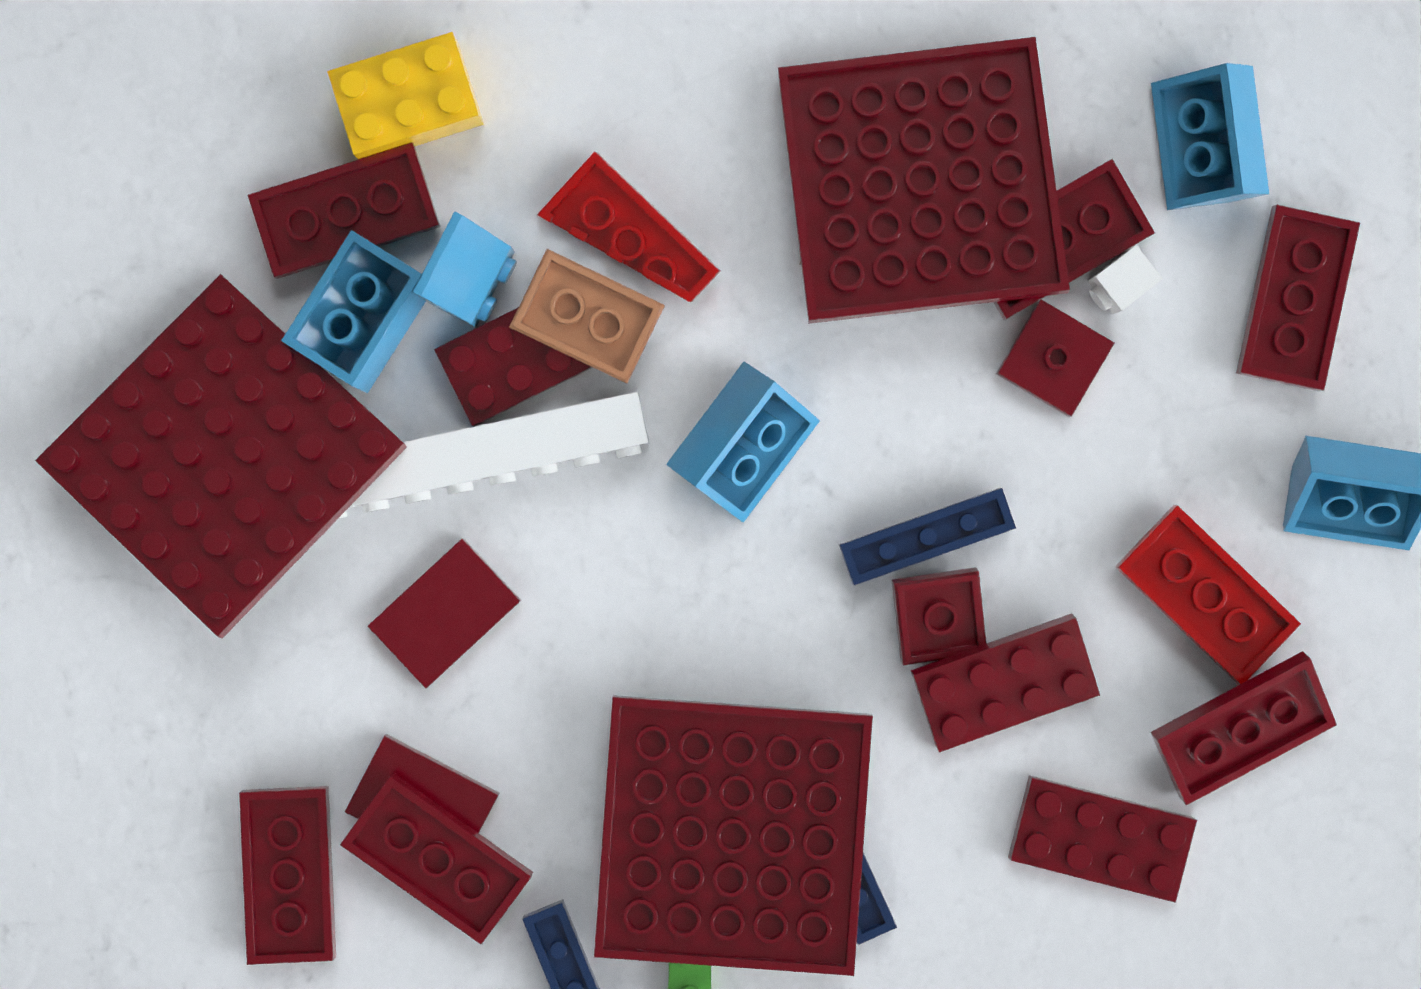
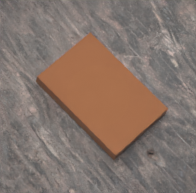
M546 249L509 327L628 384L665 305Z

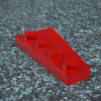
M595 151L537 214V216L555 224L581 241L592 245L606 253L609 257L627 265L690 303L721 272L711 260Z

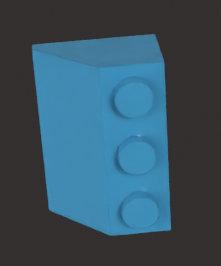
M1224 63L1151 83L1167 210L1231 203L1269 194L1253 66Z
M351 230L281 341L349 385L368 393L426 302L413 292L422 274Z
M744 361L666 465L744 523L820 420L774 380Z
M1305 436L1291 469L1283 530L1285 532L1410 550L1421 530V453Z

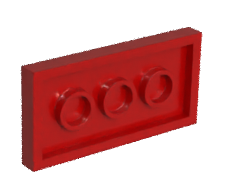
M1173 505L1115 566L1238 685L1247 681L1301 625L1285 607L1178 505Z

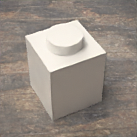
M1138 245L1127 249L1087 281L1092 287L1089 293L1095 303L1103 311L1109 309L1112 314L1124 310L1163 280V278Z

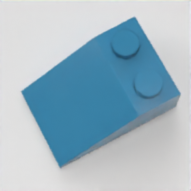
M454 211L413 292L429 304L477 327L480 320L487 322L495 308L497 299L492 296L499 282L506 284L517 264V261L512 259L515 251L502 240Z

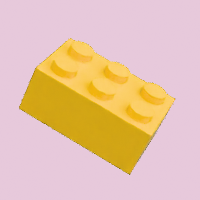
M453 32L327 71L353 155L357 159L409 143L418 146L484 125L459 43Z

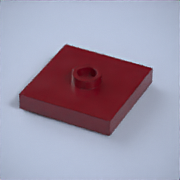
M1041 299L1033 309L996 375L1064 415L1072 417L1115 342Z
M976 567L891 580L900 660L903 666L941 660L986 644L979 570Z

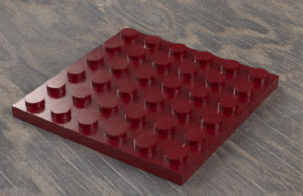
M1036 37L778 67L808 324L1067 294L1070 291Z
M220 274L35 461L217 637L223 639L407 446L320 365L282 342L281 340L285 333Z
M613 695L594 957L854 976L873 715L867 713Z

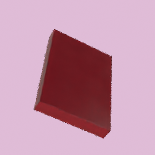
M462 538L376 617L368 627L427 689L522 600L473 547Z
M386 734L353 794L345 813L359 819L393 772L479 833L500 793Z

